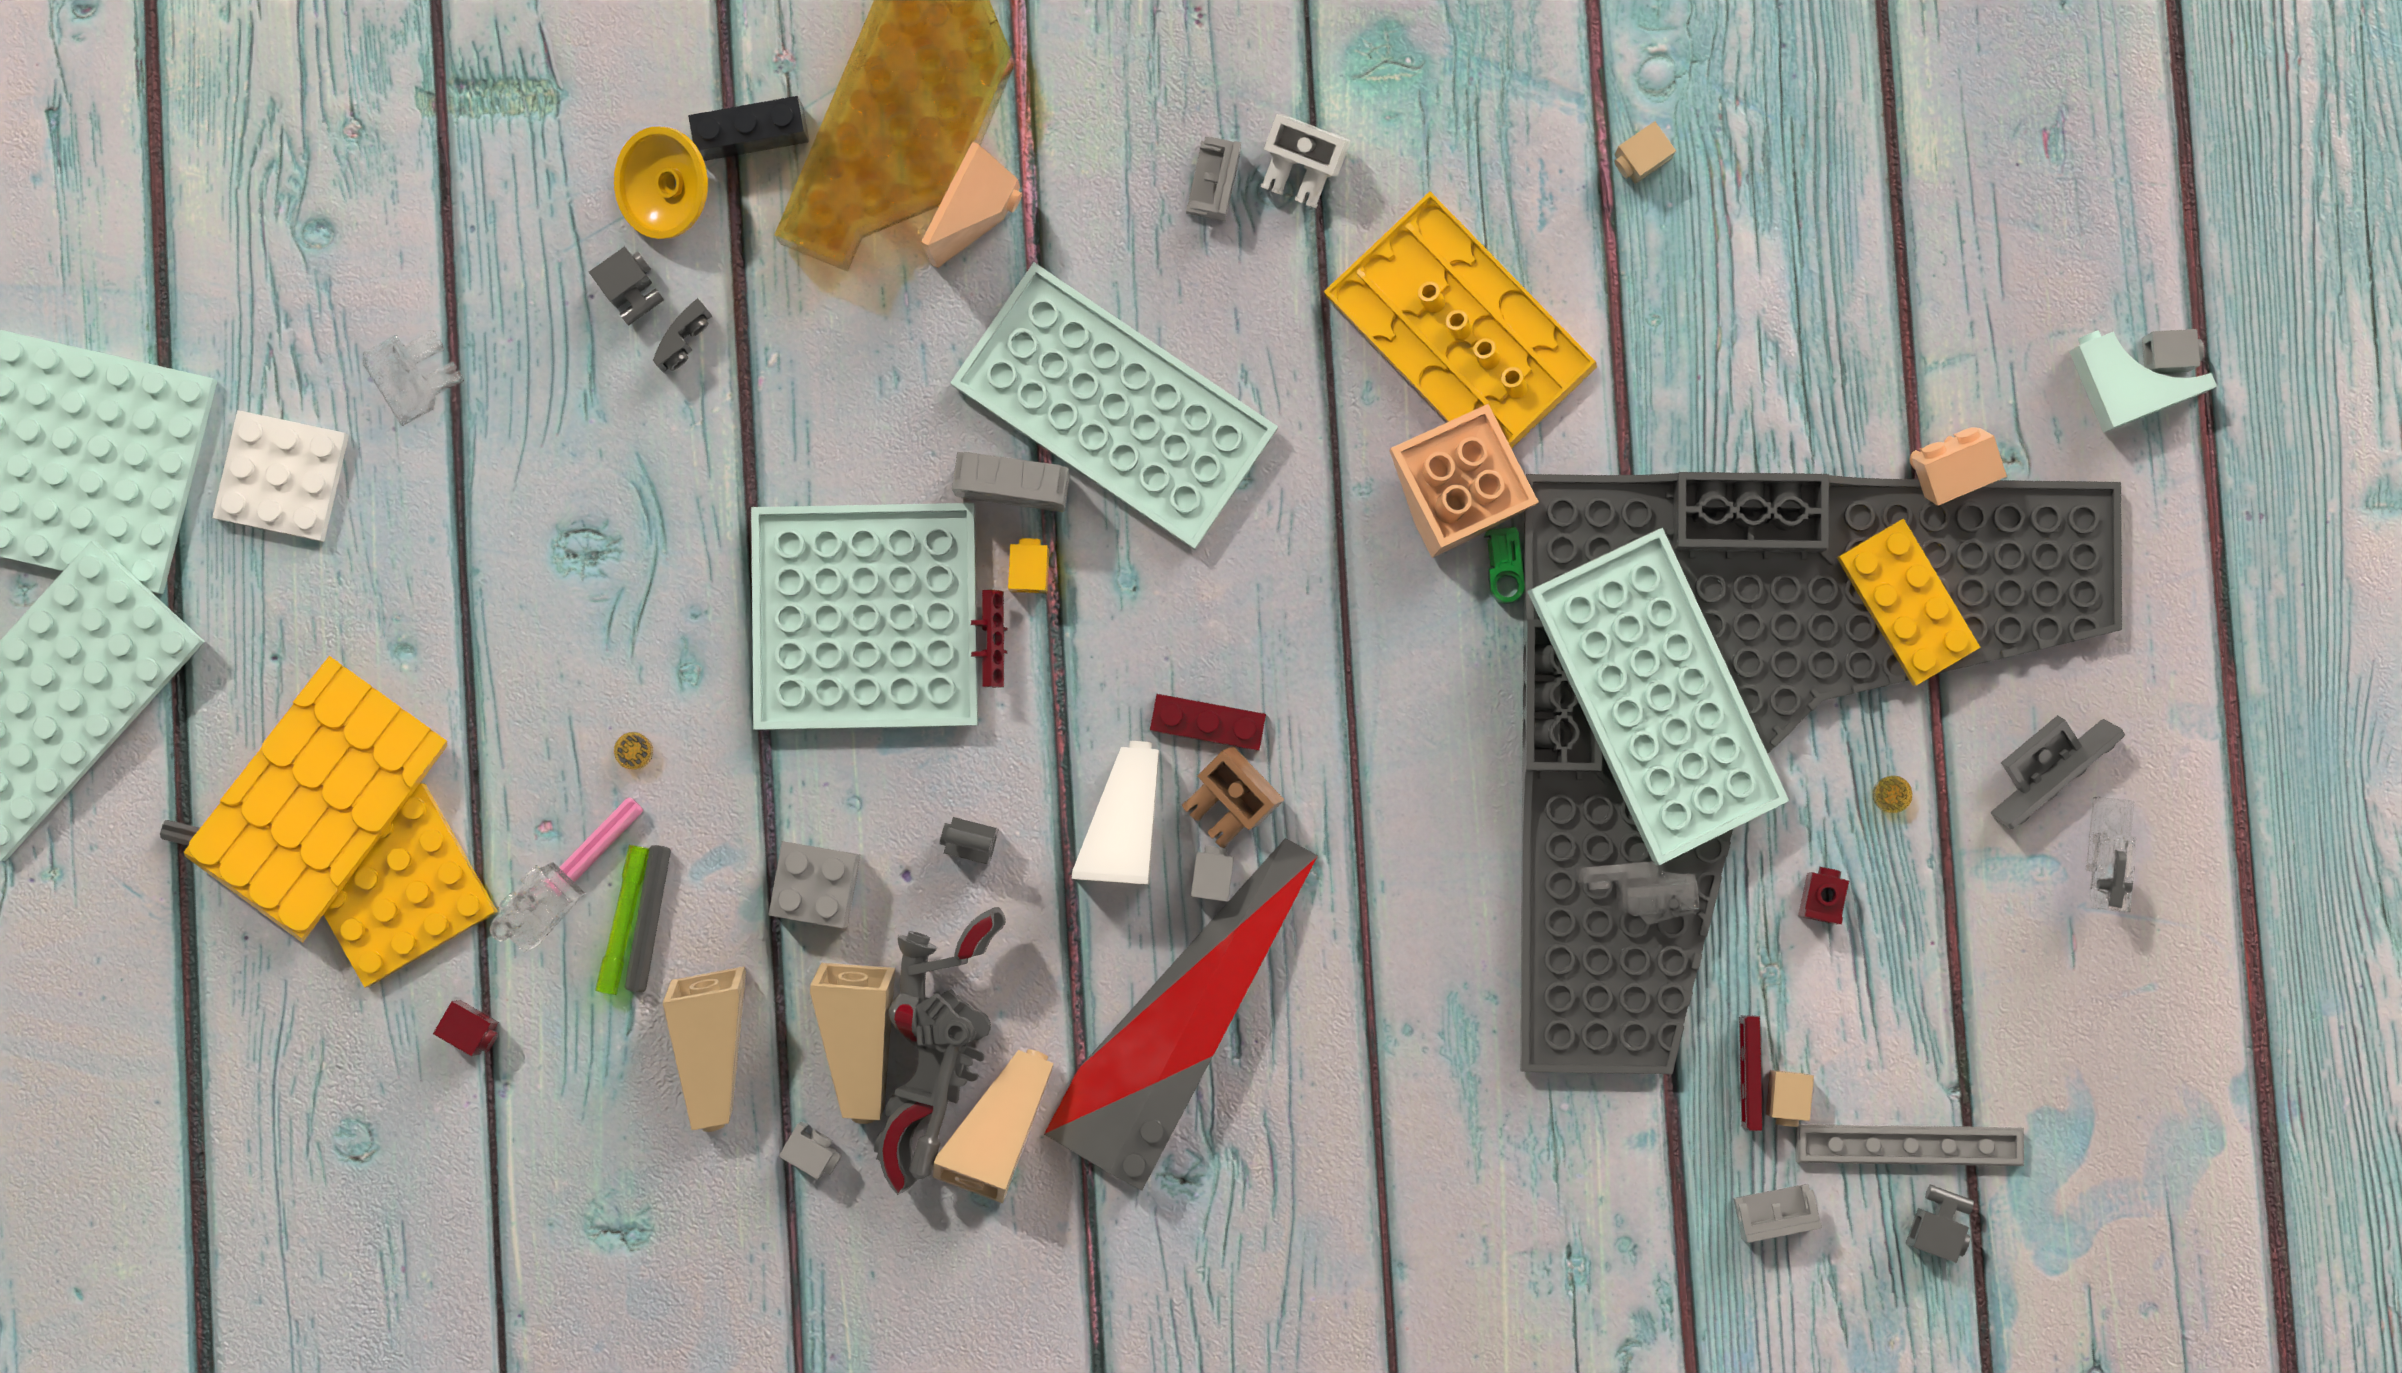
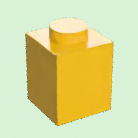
M1020 538L1019 544H1010L1008 589L1010 592L1047 594L1049 548L1047 545H1041L1040 539Z

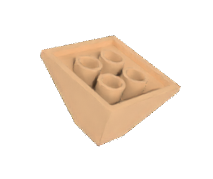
M972 142L921 241L931 265L936 268L942 266L1003 221L1008 211L1013 213L1022 197V192L1019 191L1018 179L975 142Z
M1489 404L1396 445L1389 450L1415 526L1432 558L1477 537L1539 503Z

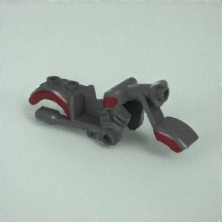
M994 907L980 914L969 923L957 942L954 957L928 961L929 955L933 954L937 949V946L929 943V936L914 931H909L907 936L898 935L899 949L903 954L900 971V994L890 1004L889 1018L894 1027L910 1043L917 1046L919 1064L910 1081L905 1085L897 1087L894 1095L890 1097L885 1110V1116L889 1117L884 1131L882 1130L879 1133L874 1146V1152L878 1153L876 1160L880 1161L884 1177L897 1195L908 1190L918 1179L931 1175L941 1144L938 1135L948 1101L955 1104L958 1103L960 1087L964 1086L967 1081L978 1079L979 1075L970 1072L967 1066L973 1064L972 1059L980 1062L984 1060L982 1052L966 1044L982 1039L991 1030L989 1017L982 1011H976L971 1005L964 1002L952 989L947 990L941 995L934 994L930 998L925 997L926 972L964 965L968 963V958L984 954L992 938L1006 923L1005 915L1000 907ZM932 1114L926 1133L918 1139L913 1155L912 1137L915 1129L921 1120Z

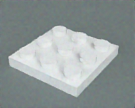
M237 410L212 518L324 542L349 435L344 432Z

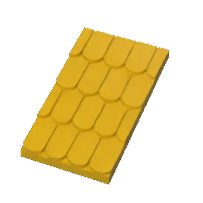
M1431 191L1324 291L1326 297L1447 422L1489 404L1511 449L1544 419L1558 403L1564 400L1583 379L1587 378L1598 367L1596 361Z
M328 656L295 698L290 709L264 740L260 750L220 799L219 805L190 840L184 855L303 943L448 746L447 740L403 710L381 692L374 689L349 669L342 666L331 656Z

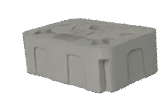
M957 452L952 491L955 496L965 499L1064 512L1070 473L1068 467L1056 464L970 452Z

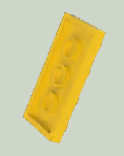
M1904 519L1897 521L1836 557L1913 686H1917L1981 648Z

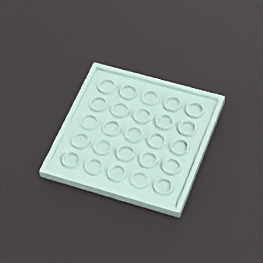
M0 330V557L64 571L90 541H96L148 590L163 594L217 380Z
M974 503L751 507L753 730L978 726L977 658L971 657V652L977 651V626L971 625V620H977Z

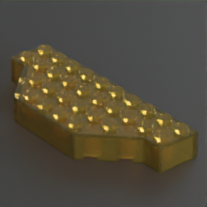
M990 0L873 1L774 234L780 245L848 272L862 238L940 206L972 142L981 146L1014 68L1011 50L1003 35Z

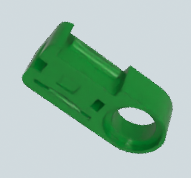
M1515 527L1488 530L1484 538L1489 537L1487 540L1490 567H1493L1488 570L1490 593L1496 601L1510 604L1520 598L1525 588L1519 532ZM1503 576L1514 578L1518 585L1516 594L1511 597L1502 596L1496 587L1498 579Z

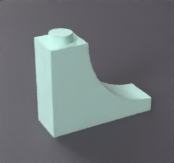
M2099 330L2080 337L2078 339L2080 345L2069 351L2103 433L2217 387L2212 373L2198 377L2177 378L2165 376L2145 368L2124 350L2114 331L2101 336Z

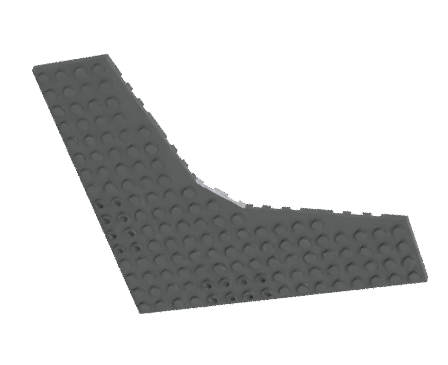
M1678 472L1647 475L1525 474L1539 503L1524 511L1525 588L1523 591L1520 1071L1632 1074L1673 1073L1684 1030L1683 1025L1688 1006H1690L1692 990L1697 970L1700 967L1705 938L1708 935L1722 880L1721 875L1725 859L1728 856L1733 829L1661 865H1654L1531 601L1528 590L1657 529L1663 528L1768 754L1822 701L1909 681L1836 558L1901 519H1904L1981 647L1939 673L2121 631V482L1997 480L1946 503L1936 505L1924 497L1919 479L1857 478L1805 473ZM1687 884L1688 887L1684 898L1686 903L1695 909L1694 913L1650 925L1645 924L1637 914L1639 898L1674 886Z

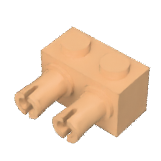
M1973 427L1953 434L1954 437L1948 436L1944 443H1932L1924 448H1919L1920 452L1917 450L1913 451L1909 460L1911 466L1916 470L1924 497L1936 505H1941L2007 477L1994 435L1981 428Z

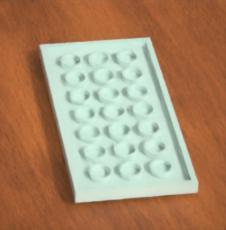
M1035 262L1028 269L950 382L951 386L1194 550L1278 430L1277 425Z
M1663 528L1657 529L1527 591L1654 865H1661L1789 801Z
M90 541L0 640V861H6L205 642L96 541Z

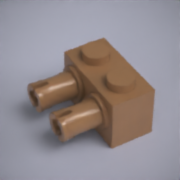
M1232 746L1222 750L1197 775L1204 784L1182 806L1188 812L1197 805V808L1190 816L1194 820L1200 821L1202 816L1220 800L1229 811L1208 830V834L1214 839L1223 832V835L1215 843L1225 848L1244 827L1251 830L1260 825L1285 799Z

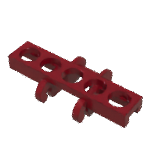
M982 590V620H971V625L982 627L983 631H987V649L971 652V657L982 658V687L1004 688V654H1008V651L1004 650V632L1008 631V628L1004 627V591Z

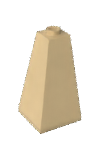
M821 963L811 982L810 995L842 1118H851L853 1122L860 1124L872 1123L875 1120L880 1121L885 1108L891 1033L889 1008L893 1001L895 968Z
M745 966L671 980L663 1000L664 1012L691 1130L716 1131L723 1128L725 1124H729L731 1118L746 981Z
M1028 1049L1026 1053L1020 1050L1016 1052L936 1156L933 1166V1178L997 1202H1004L1052 1072L1054 1063L1047 1061V1055L1032 1049Z

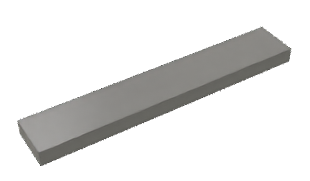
M1799 1124L1796 1127V1162L2024 1166V1128Z

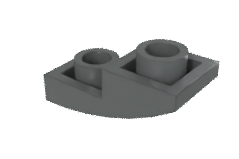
M698 298L675 319L656 350L653 362L663 373L668 369L671 371L678 369L688 360L687 354L692 349L684 338L688 335L691 337L698 335L709 324L707 320L712 315Z

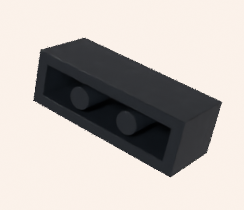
M798 96L688 115L692 141L700 151L704 161L809 142L804 107Z

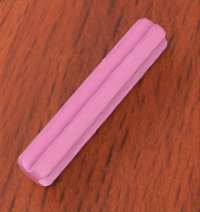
M632 798L625 799L554 872L553 876L562 886L570 887L643 812L642 807Z

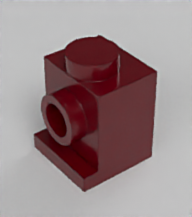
M1819 867L1818 873H1807L1798 917L1842 925V914L1849 880L1840 879L1842 871ZM1826 887L1830 888L1833 892L1832 900L1829 902H1825L1821 897V892Z

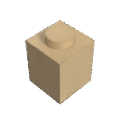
M1654 121L1618 146L1614 154L1617 159L1614 162L1622 176L1626 179L1630 177L1636 184L1670 161L1676 150L1656 121Z
M1770 1070L1766 1115L1775 1117L1776 1125L1798 1127L1799 1120L1810 1121L1814 1075Z

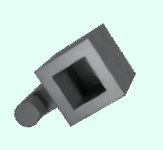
M625 246L589 271V274L607 299L616 308L627 301L631 304L630 307L620 313V316L628 326L664 301L656 288L647 295H642L641 291L652 284V281L646 275L651 268L639 252L632 255Z
M953 817L951 824H944L940 845L945 846V854L990 865L999 829Z
M1930 1184L1927 1188L1925 1199L1938 1203L1935 1214L1920 1208L1917 1209L1906 1244L1957 1263L1959 1256L1963 1257L1969 1247L1970 1235L1967 1234L1968 1226L1952 1220L1956 1210L1969 1215L1973 1209L1974 1200Z

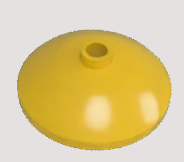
M661 126L645 128L634 134L623 146L615 165L614 191L619 209L626 221L636 231L650 238H674L689 230L700 217L708 192L706 166L700 151L692 140L676 129Z

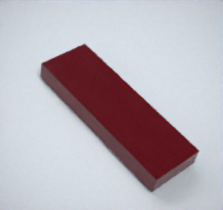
M1741 1015L1739 1017L1741 1126L1749 1131H1762L1760 1016Z

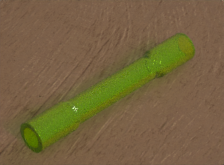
M631 844L628 846L622 872L620 893L595 991L611 995H617L624 967L625 950L640 886L644 881L649 848Z

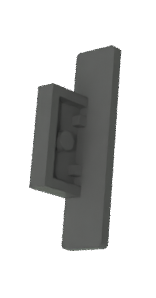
M2057 715L2001 762L2017 790L1991 811L1992 816L2010 829L2023 824L2033 812L2045 802L2056 797L2063 787L2075 777L2082 775L2087 770V767L2099 757L2111 751L2116 743L2125 736V733L2120 727L2102 719L2077 739L2067 721Z

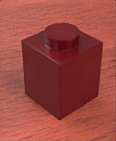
M462 1000L451 1001L433 1035L470 1056L480 1055L482 1051L487 1053L498 1036V1033L494 1030L499 1022Z

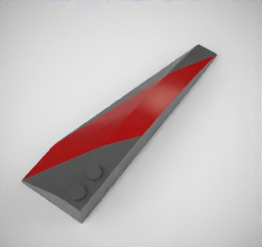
M1286 838L1279 844L1079 1067L1044 1135L1106 1172L1143 1190L1318 855Z

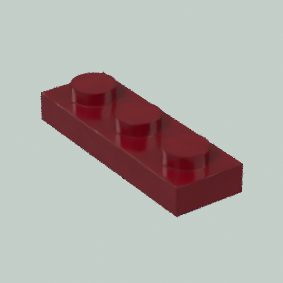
M1156 694L1150 731L1260 751L1266 714Z

